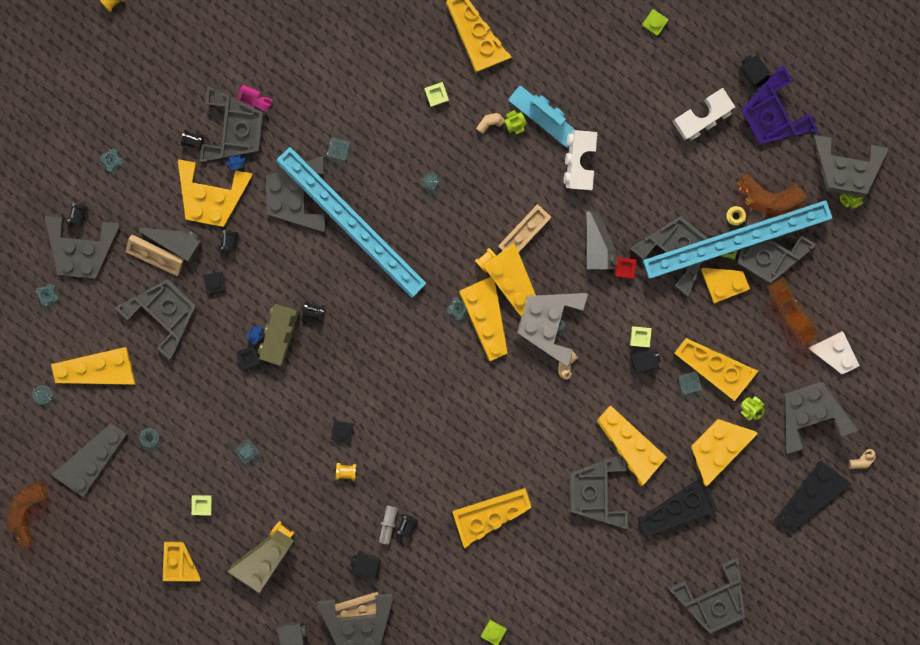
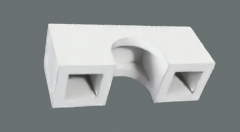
M723 88L704 100L709 108L707 117L698 118L690 109L672 121L684 140L689 138L692 141L701 135L699 131L703 128L709 130L717 124L715 120L722 117L724 120L733 114L731 110L735 106Z
M571 130L570 134H568L567 145H569V153H566L565 164L568 167L567 172L564 173L566 188L593 189L594 171L582 168L580 157L584 152L596 151L597 132Z

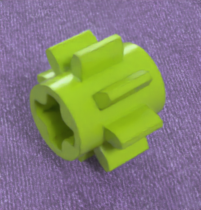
M514 110L506 115L507 119L504 120V123L509 133L515 132L517 135L525 130L524 126L527 125V122L522 112L516 114Z
M847 194L840 195L842 204L846 207L850 206L851 209L863 204L862 199L864 197Z
M756 396L753 399L750 397L746 398L741 404V409L743 410L741 414L749 421L752 419L758 420L765 412L763 408L765 404Z

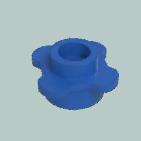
M240 155L231 156L226 165H229L230 170L242 168L245 166V157H240Z
M251 327L247 340L251 341L253 345L261 341L263 336L262 327Z

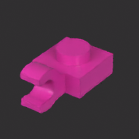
M245 85L241 86L237 98L254 108L257 107L266 112L271 107L273 101L267 97H259V91Z

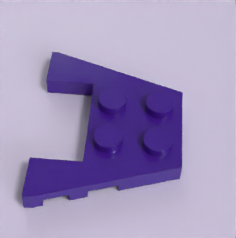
M784 65L778 68L741 110L759 144L818 130L810 114L791 123L776 91L792 82Z

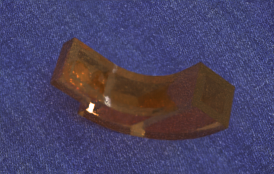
M745 173L737 182L740 190L748 195L744 202L752 209L763 214L781 215L797 208L808 197L795 182L780 193H770L763 190L748 173Z
M784 277L767 286L775 308L790 332L802 346L820 337L814 323L797 303Z
M43 479L21 489L12 499L7 511L8 532L17 531V542L23 548L34 544L27 525V513L30 507L36 502L49 498Z

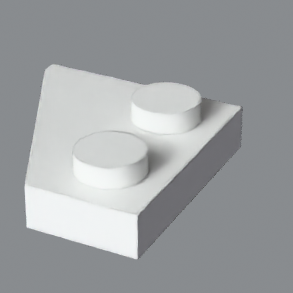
M839 332L809 347L810 351L818 355L840 374L859 367L858 361L843 332Z

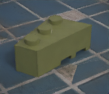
M280 304L272 306L269 314V325H266L263 333L265 339L263 343H260L257 354H260L259 359L279 366L283 365L300 313L299 310Z
M277 530L257 547L234 562L227 572L260 593L294 540Z

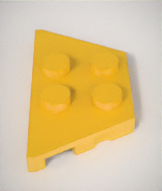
M717 419L691 446L698 470H700L703 478V484L708 486L758 433Z

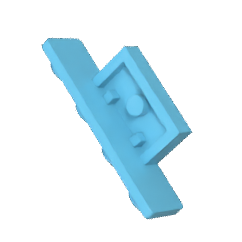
M519 86L509 98V102L568 148L567 136L571 130L575 129L565 122L566 119L563 117L565 114L558 108L553 109L548 105L550 102L542 95L540 97L537 95L533 96L522 86Z

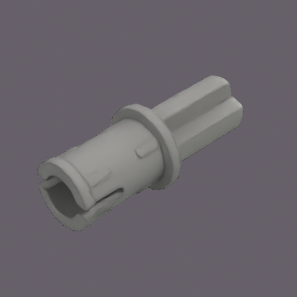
M386 505L379 542L387 545L390 543L393 527H396L394 525L398 511L396 507Z

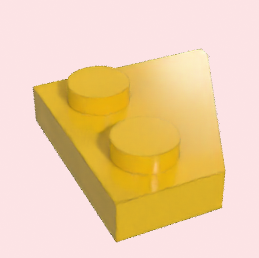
M711 268L700 269L713 303L750 289L743 271Z
M164 542L163 581H200V576L184 542Z

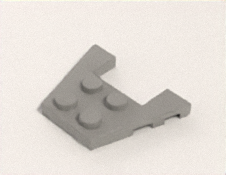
M588 294L527 296L517 333L558 360L561 364L568 366L573 349L554 344L564 306L583 311Z

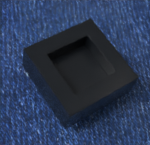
M223 271L203 275L207 294L227 290Z
M255 346L236 352L242 370L261 364Z
M334 420L331 440L350 443L353 423Z

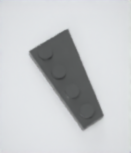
M110 423L55 471L52 476L84 497L128 433L115 424Z

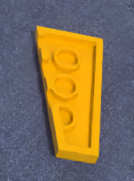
M469 0L446 1L476 73L512 58L502 47L498 38L490 31L487 23H484L478 11Z
M513 243L483 267L522 317L527 296H536L516 245Z
M492 277L458 291L488 360L492 361L507 354L497 290Z
M687 338L674 352L675 355L733 401L738 398L758 372V370Z
M127 347L51 364L55 383L135 384Z
M610 405L596 421L609 440L614 443L620 456H623L630 471L638 478L639 484L643 486L666 459V456Z
M526 488L452 512L463 546L466 548L470 543L481 539L488 532L499 528L503 523L514 519L532 507Z

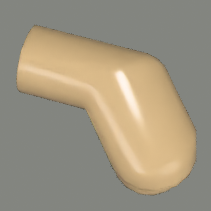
M498 113L486 115L476 129L484 134L490 125L502 126L504 118Z
M573 351L568 366L559 362L558 373L565 380L571 377V364L578 359Z
M868 449L860 459L849 460L850 469H866L870 467L876 458L874 450Z

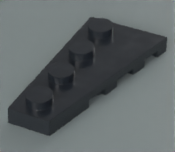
M819 461L775 518L774 522L791 533L849 487L851 483L825 463Z
M701 476L641 517L639 522L645 537L718 510L709 486L703 484Z

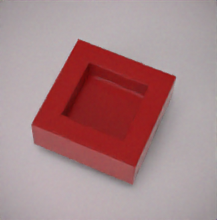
M618 257L615 276L634 279L636 259Z

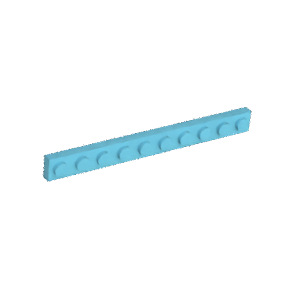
M291 147L277 158L275 162L411 298L426 284Z
M825 200L645 259L643 263L648 278L652 279L831 220L832 215Z

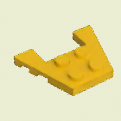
M178 160L186 220L224 227L253 174L235 170L232 189L228 190L193 183L196 163Z

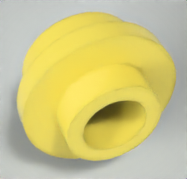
M732 207L727 212V221L731 225H741L746 219V213L741 207ZM735 212L739 214V219L737 220L733 218V213Z

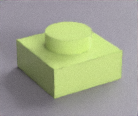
M443 82L424 88L431 107L449 101Z
M632 326L630 346L650 347L652 328Z
M192 495L191 515H212V495Z

